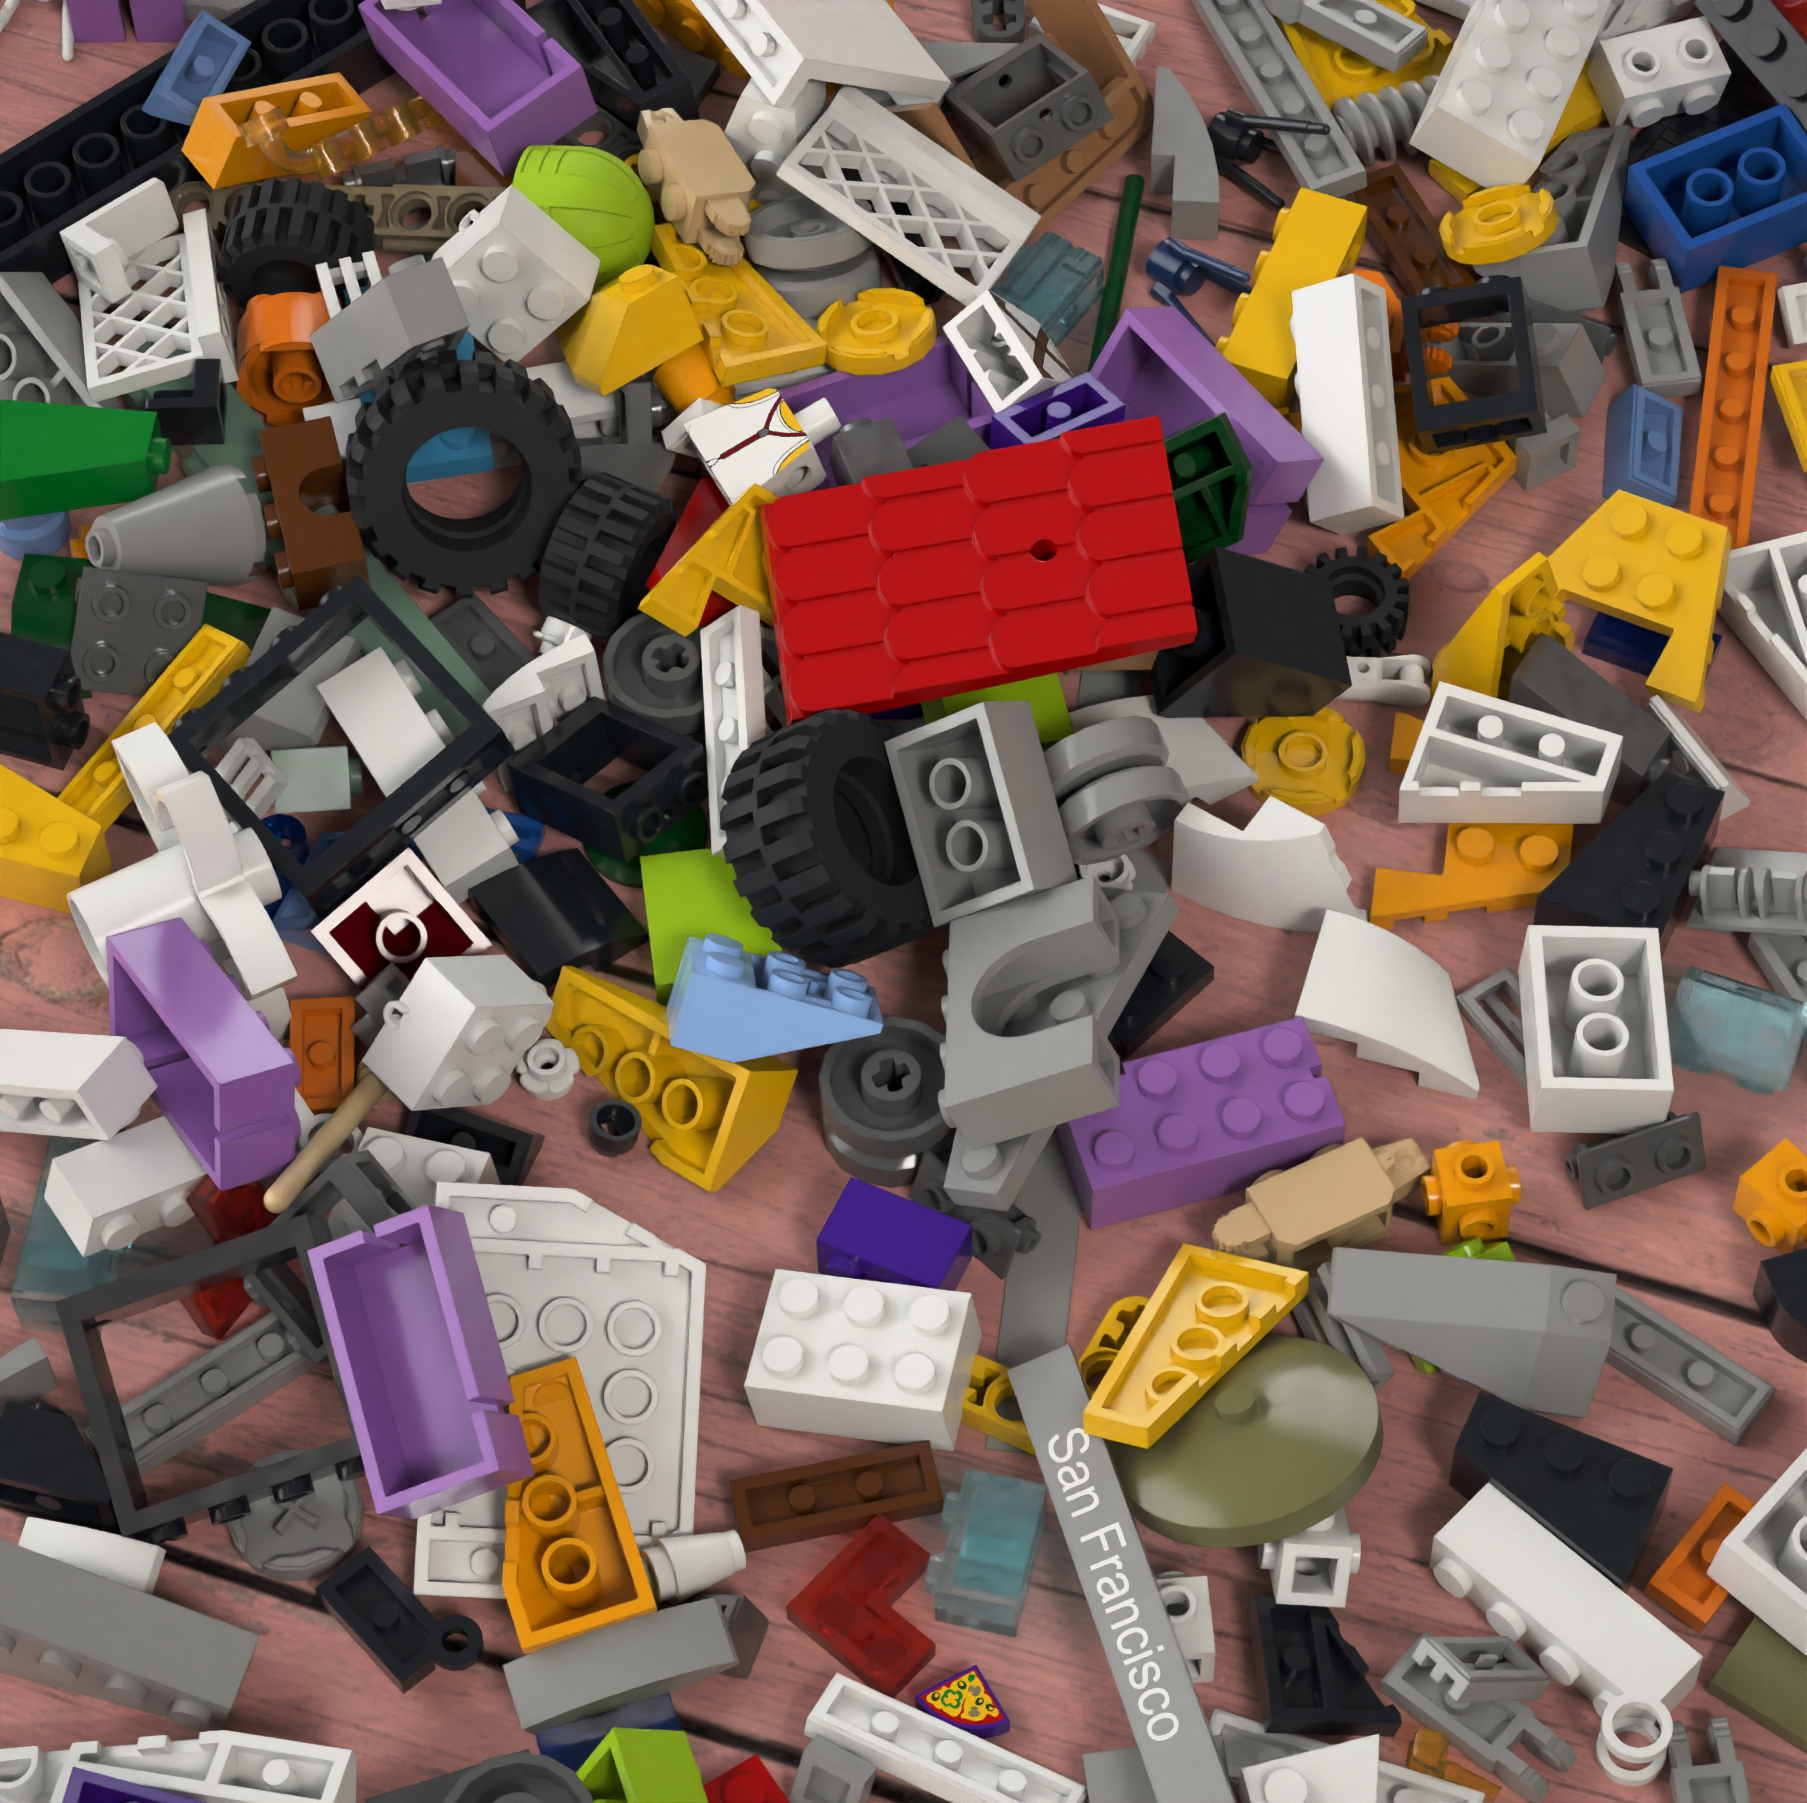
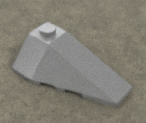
M1628 125L1571 133L1539 168L1541 180L1532 189V193H1539L1541 188L1550 192L1559 217L1556 231L1543 244L1524 255L1499 263L1473 265L1475 272L1483 277L1491 275H1506L1510 278L1521 276L1529 298L1575 315L1585 314L1596 308L1604 307L1615 273L1630 143Z

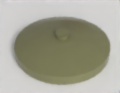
M1265 1335L1149 1449L1110 1440L1109 1450L1133 1516L1143 1525L1166 1538L1180 1543L1210 1548H1236L1265 1544L1297 1534L1318 1524L1343 1507L1358 1493L1375 1469L1383 1445L1384 1429L1374 1387L1364 1371L1348 1356L1330 1346L1310 1339L1285 1335Z

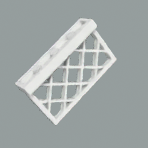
M846 84L839 90L825 113L782 163L776 176L965 306L970 305L986 290L990 291L1004 270L1015 259L1042 217L857 88ZM800 164L822 166L827 179L816 177L800 166ZM841 168L858 169L863 182L846 181ZM854 199L871 200L876 213L867 212L858 206ZM890 202L907 203L912 216L895 215ZM904 233L920 234L926 247L916 246L905 238ZM939 235L955 236L961 250L945 249ZM953 267L970 268L977 286H974L958 275Z
M205 208L182 214L185 233L161 239L127 259L129 267L124 272L130 287L139 280L148 282L139 290H132L131 294L115 302L120 304V306L111 314L102 312L112 303L78 281L87 389L93 403L195 374L196 359H220L225 384L239 380L228 294L224 290L225 283L219 280L218 275L221 250ZM174 258L165 267L156 266L161 261ZM169 287L178 288L168 298L160 296ZM143 310L151 312L141 322L132 320ZM173 317L182 319L172 329L163 327ZM115 334L124 336L114 346L105 344ZM146 341L155 343L145 353L136 352ZM176 349L189 351V353L166 359ZM119 365L128 367L123 372L108 376Z
M742 605L735 607L700 630L712 855L725 859L722 846L727 842L726 831L720 829V811L724 805H727V801L721 798L724 785L729 774H731L730 771L741 752L748 749L752 742L773 733L766 723L765 702L783 728L788 727L784 696L777 687L782 682L781 674L779 672L771 679L762 666L763 649L780 671L775 631L760 626L759 611Z

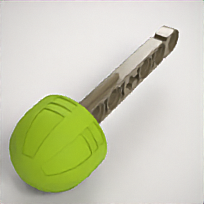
M530 145L526 148L518 162L512 185L601 260L593 288L619 274H623L633 267L644 264L652 244L653 226L655 225L654 211L648 192L636 173L626 163L608 152L592 147ZM192 181L180 185L169 197L179 222L177 230L180 234L185 233L182 214L189 203L200 199L210 202L207 215L217 242H223L230 210L235 198L238 195H243L244 189L252 184L262 186L263 183H244L215 190L207 181ZM393 184V187L325 185L326 188L331 190L339 189L348 194L347 199L349 201H357L364 208H369L372 216L368 217L372 218L375 225L374 233L377 234L375 247L383 248V251L418 253H435L460 231L458 229L459 222L466 212L471 209L486 208L508 188ZM422 206L431 209V218L424 227L418 230H408L403 227L404 218L410 210Z

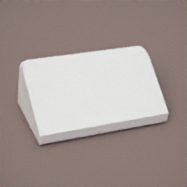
M1659 695L1650 698L1647 713L1671 731L1666 757L1673 759L1671 772L1725 792L1719 821L1748 807L1751 803L1750 798L1686 719Z

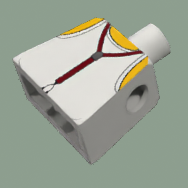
M772 388L755 393L683 424L699 459L729 506L754 483L779 498L812 491L824 481L826 476L813 446L839 432L842 428L833 409L824 397L793 415L778 390Z

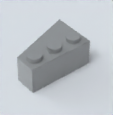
M415 255L394 263L388 267L389 276L381 279L309 336L336 404L375 390V387L386 376H390L395 381H398L405 376L403 365L420 357L424 367L439 363L437 352L456 350L470 325L442 257L425 262L423 255Z

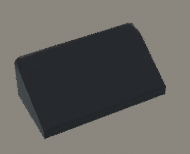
M465 1107L416 1111L409 1109L401 1133L403 1135L490 1153L500 1184L513 1186L523 1185L545 1138L543 1134Z

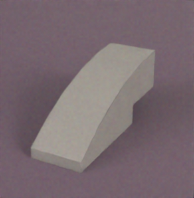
M1157 66L1150 193L1173 194L1171 237L1176 239L1218 241L1219 177L1213 144L1203 118L1185 87L1169 67Z
M713 1597L602 1627L543 1648L502 1666L522 1730L546 1739L603 1713L618 1717L740 1663L720 1602Z

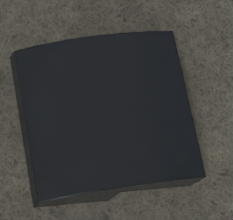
M578 848L563 850L529 860L469 889L472 906L529 977L543 984L545 988L558 981L562 966H573L579 969L589 963L598 972L649 941L647 931Z

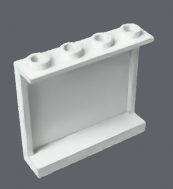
M692 0L775 106L791 108L809 79L887 91L897 105L938 103L952 83L885 0Z

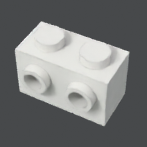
M1702 16L1599 41L1587 74L1610 126L1634 125L1641 128L1650 126L1663 117L1684 112L1696 115L1711 109L1714 105L1718 104L1731 71L1707 18Z

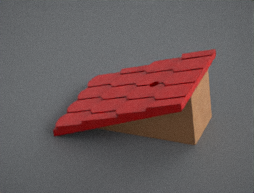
M1160 416L1061 432L1060 438L982 451L975 454L971 459L863 477L861 483L783 496L776 499L774 503L762 505L760 525L787 726L834 708L842 711L849 709L864 714H871L1062 671L1152 670L1159 650L1193 643L1198 628L1194 606H1192L1191 589L1184 551L1182 550L1183 544L1175 500L1173 498L1165 444H1163L1164 438Z

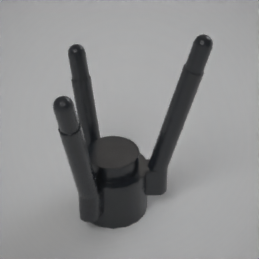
M1229 108L1226 112H1219L1214 116L1207 129L1213 144L1218 172L1232 177L1260 199L1266 201L1275 209L1281 210L1285 206L1284 200L1239 167L1244 163L1250 165L1255 163L1262 150L1283 156L1274 140L1264 137V133L1257 130V128L1327 135L1330 133L1331 127L1326 123L1251 115Z

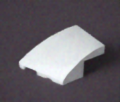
M1154 695L1108 701L1069 713L1074 733L1086 727L1115 718L1129 716L1151 718L1157 724L1170 753L1165 767L1173 768L1180 775L1190 800L1198 797L1211 805L1259 781L1257 772L1243 762L1229 747L1228 741L1203 718H1166L1158 716Z
M1269 796L1244 831L1189 802L1174 820L1171 891L1202 906L1234 918L1268 927L1298 932L1320 933L1327 909L1351 915L1367 922L1370 921L1368 911L1354 907L1346 891L1352 878L1345 864L1336 854V845L1326 825L1286 803Z
M1327 909L1295 1018L1303 1016L1308 1031L1311 1033L1357 1043V1058L1419 1072L1418 1086L1477 1100L1480 1084L1449 973L1431 957L1397 935L1351 915Z

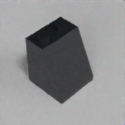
M1217 546L1210 549L1187 569L1192 606H1194L1198 628L1194 642L1159 650L1152 670H1149L1157 715L1166 718L1314 716L1352 686L1330 580Z

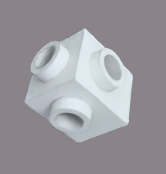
M1344 1506L1328 1518L1302 1532L1258 1545V1565L1260 1569H1269L1276 1604L1345 1608L1350 1574H1357L1359 1570L1361 1541L1358 1532H1350Z

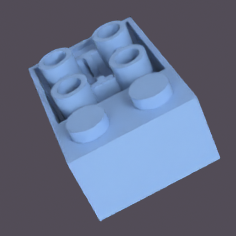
M707 934L705 940L688 936L666 1007L670 1046L732 1063L881 1034L883 1027L875 987L867 985L868 979L864 976L840 968L831 969L830 975L805 968V961L784 952L770 951L768 956L764 957L742 951L743 945L740 942L719 934Z

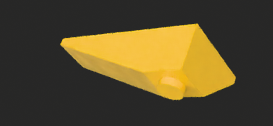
M652 264L633 267L623 274H619L593 288L590 300L554 330V334L576 384L602 397L704 340L680 277Z
M1538 551L1496 585L1452 641L1438 652L1432 663L1431 700H1433L1439 681L1508 701L1511 677L1540 632L1552 637L1571 653L1573 652L1575 635L1572 627L1562 619L1567 614L1565 606L1554 597L1558 586L1548 558Z

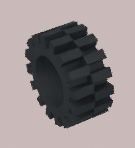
M1346 547L1336 548L1335 560H1331L1326 552L1319 555L1316 567L1309 563L1304 573L1330 580L1334 599L1353 595L1368 599L1376 605V610L1362 616H1348L1337 612L1346 655L1360 657V654H1366L1367 657L1380 658L1381 648L1390 654L1396 649L1397 639L1401 641L1403 639L1408 617L1409 584L1407 577L1401 579L1402 569L1396 562L1386 568L1387 556L1380 552H1377L1373 560L1368 559V548L1357 547L1356 556H1348Z

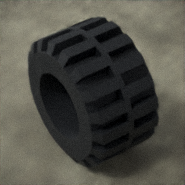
M287 177L286 181H279L275 178L263 180L262 186L252 184L244 189L243 195H238L233 201L218 263L220 265L218 270L219 280L225 283L224 290L229 297L239 299L238 305L245 310L249 300L261 294L273 296L287 292L311 294L322 292L315 265L327 262L329 269L340 267L338 259L349 256L352 263L363 261L362 253L375 250L377 234L374 233L375 225L372 218L364 215L365 208L359 202L349 201L347 199L348 194L339 189L331 190L326 188L325 183L313 180L312 183L301 181L300 178ZM367 277L357 280L359 287H366L368 284ZM345 283L334 285L336 295L341 299L342 308L344 309L346 304L343 290H346Z
M605 472L595 473L588 479L566 505L548 543L539 581V604L543 614L567 622L609 641L610 637L628 619L643 613L638 607L643 598L650 592L646 583L676 527V511L673 501Z

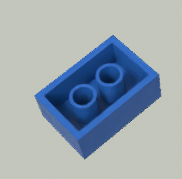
M1785 103L1629 166L1623 210L1656 259L1665 258L1667 260L1672 282L1675 287L1679 288L1680 294L1716 280L1719 266L1745 268L1807 242V134Z

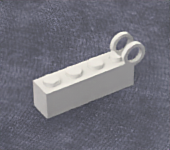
M295 1088V1109L301 1125V1137L299 1140H295L296 1158L308 1144L310 1135L320 1130L332 1114L326 1113L314 1116ZM162 1116L118 1133L110 1141L100 1140L52 1159L44 1199L84 1258L106 1248L108 1250L121 1249L132 1243L139 1235L161 1226L175 1227L192 1218L196 1212L221 1202L225 1204L236 1203L248 1196L254 1189L276 1181L282 1173L220 1191L167 1118ZM358 1127L347 1138L352 1146L351 1153L357 1152L363 1139V1135ZM338 1149L319 1173H323L341 1154L345 1153Z
M1488 1482L1434 1536L1429 1567L1433 1569L1435 1578L1451 1595L1457 1598L1465 1596L1485 1612L1488 1622L1499 1635L1508 1636L1513 1642L1519 1640L1536 1654L1543 1669L1555 1681L1564 1686L1572 1684L1593 1702L1594 1709L1602 1718L1595 1756L1599 1768L1609 1779L1620 1785L1633 1787L1645 1785L1653 1781L1663 1770L1667 1757V1748L1673 1733V1722L1670 1712L1696 1686L1703 1656ZM1625 1731L1637 1732L1644 1735L1652 1745L1643 1748L1631 1747L1621 1742L1616 1734ZM1608 1750L1617 1758L1626 1762L1638 1764L1653 1762L1642 1770H1625L1618 1767L1611 1760Z

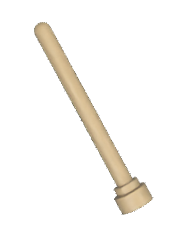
M362 1060L357 1069L359 1084L265 1193L264 1205L268 1211L275 1214L285 1212L379 1100H393L397 1098Z

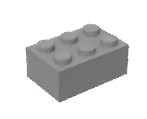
M1029 701L981 702L884 742L934 927L950 926L951 920L1078 880Z

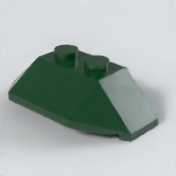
M1226 412L1206 417L1163 437L1186 565L1200 559L1214 546L1226 548L1241 541L1244 536L1253 468Z

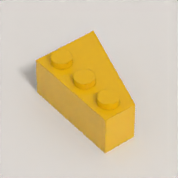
M0 764V896L72 914L67 900V893L110 875L113 869L102 825Z

